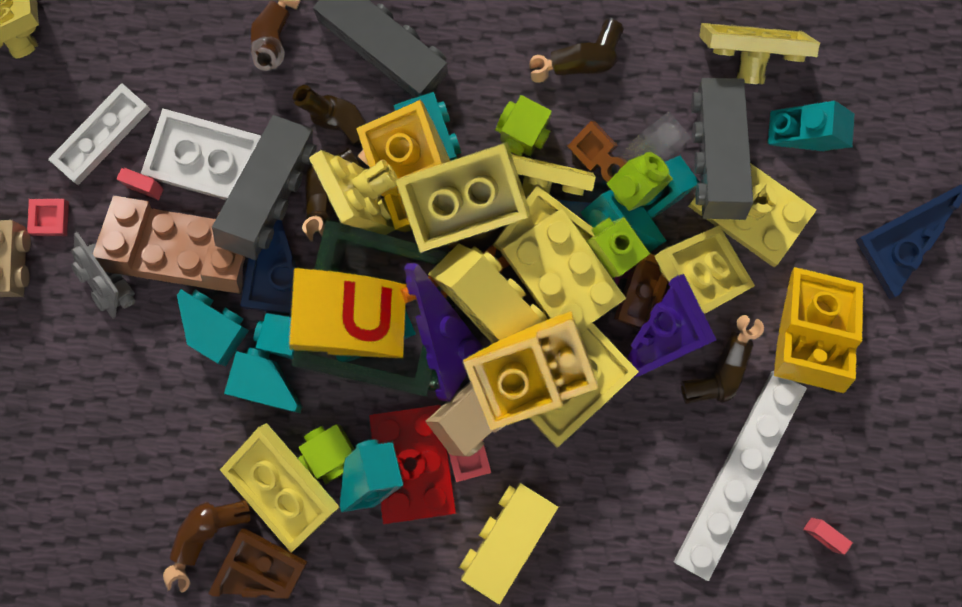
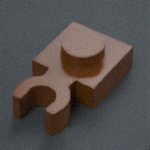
M590 121L567 146L590 171H595L600 166L601 175L606 182L613 177L612 167L615 164L622 168L628 162L624 158L615 157L612 154L618 145L595 121Z

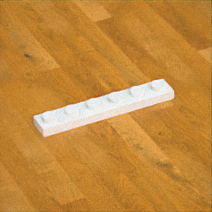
M771 371L674 563L709 581L807 389L805 386L792 380L775 377L774 371Z

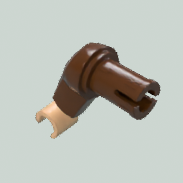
M271 0L252 23L251 54L254 65L258 69L267 71L276 69L281 65L285 52L280 33L289 18V12L285 7L288 6L297 10L300 0H279L278 3Z
M246 500L217 507L206 502L191 510L179 526L169 559L175 562V564L169 566L163 573V579L168 591H170L171 585L176 579H179L178 587L181 593L189 588L190 581L185 572L186 565L195 566L204 543L213 538L219 528L250 523V514L245 513L249 511Z

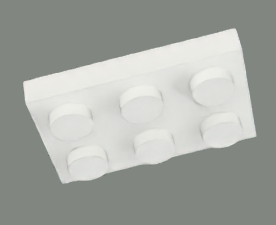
M162 108L141 174L155 181L227 200L261 136Z

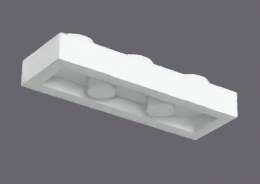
M121 83L48 160L74 183L79 185L151 109Z

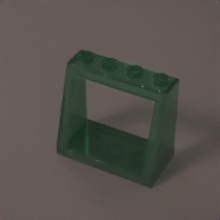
M326 220L314 270L341 273L347 245L408 257L437 265L444 259L449 252L434 248L420 252L416 243ZM447 296L445 299L455 309V303ZM422 345L415 378L321 357V351L295 350L292 366L303 372L428 398L429 391L437 390L439 382L436 369H430L428 366L427 352L424 345Z

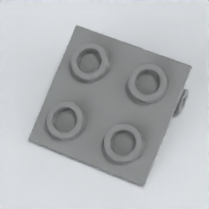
M76 232L74 233V248L71 250L74 257V263L71 264L72 269L80 282L87 281L92 288L91 296L99 310H107L112 319H114L117 306L121 305L125 309L135 303L133 298L135 293L125 279L121 280L123 275L112 274L103 270L93 255L96 244H91L87 247L81 236Z

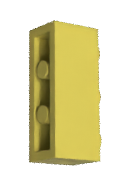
M518 483L516 488L509 485L498 503L504 507L498 518L495 520L490 517L479 534L484 539L477 552L470 549L459 566L464 571L461 576L463 582L499 605L558 509V506L521 483Z

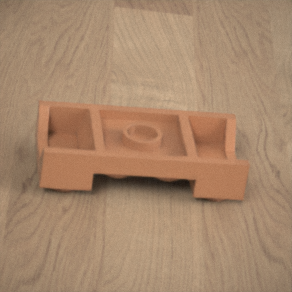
M113 195L93 251L94 257L105 272L240 294L242 289L245 256L215 246L212 226L216 219L151 209L149 201Z

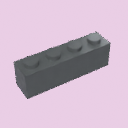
M319 0L313 7L319 23L411 97L416 98L433 92L448 75L445 55L436 47L430 46L428 48L423 44L417 32L410 26L405 24L402 27L393 20L394 16L384 5L378 3L376 6L369 0Z
M702 78L698 92H693L691 98V112L697 113V122L693 124L692 138L693 143L699 144V152H696L694 157V173L700 174V183L696 185V205H702V219L746 220L753 204L744 79Z
M275 115L272 116L212 226L215 246L253 260H257L262 248L268 249L274 235L273 227L277 219L282 220L289 205L287 199L292 191L297 192L303 178L302 170L305 164H311L309 157L316 153L317 145L313 144L312 128Z

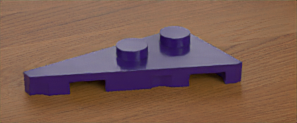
M407 263L404 268L409 295H416L421 314L415 318L422 344L426 348V359L429 368L436 369L440 388L435 391L436 396L439 400L450 402L467 374L463 360L482 350L483 346L419 264Z
M684 274L670 280L668 285L671 287L665 297L654 306L649 321L643 324L632 342L631 347L633 349L626 359L639 372L631 380L716 340Z

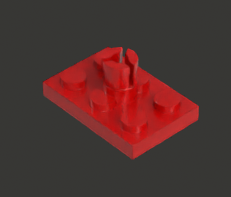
M441 405L369 415L372 440H378V444L393 442L404 485L381 502L383 524L456 514L447 449L425 422L441 408Z

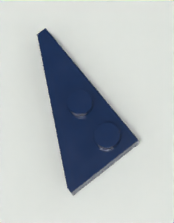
M962 184L856 239L858 246L889 299L900 295L903 290L902 287L911 273L917 270L923 261L926 251L931 249L944 230V224L953 211L961 205Z
M277 219L273 227V239L268 249L262 248L257 260L248 258L240 306L244 309L291 315L294 268H297L282 220Z

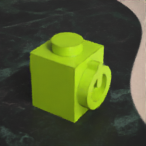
M521 95L517 103L508 102L499 118L495 131L501 134L500 141L508 142L511 153L519 156L525 153L531 156L535 147L541 150L551 131L546 129L550 122L552 111Z
M646 152L641 156L630 159L606 184L614 192L615 199L631 211L649 203L673 179L669 175L666 163L656 154Z
M610 217L606 218L591 229L594 236L586 241L611 278L621 276L650 254L624 217L613 222Z
M336 424L326 431L323 426H320L304 436L306 443L298 447L302 453L298 457L299 461L311 474L315 475L316 479H322L325 485L342 476L345 458L355 450L342 426Z

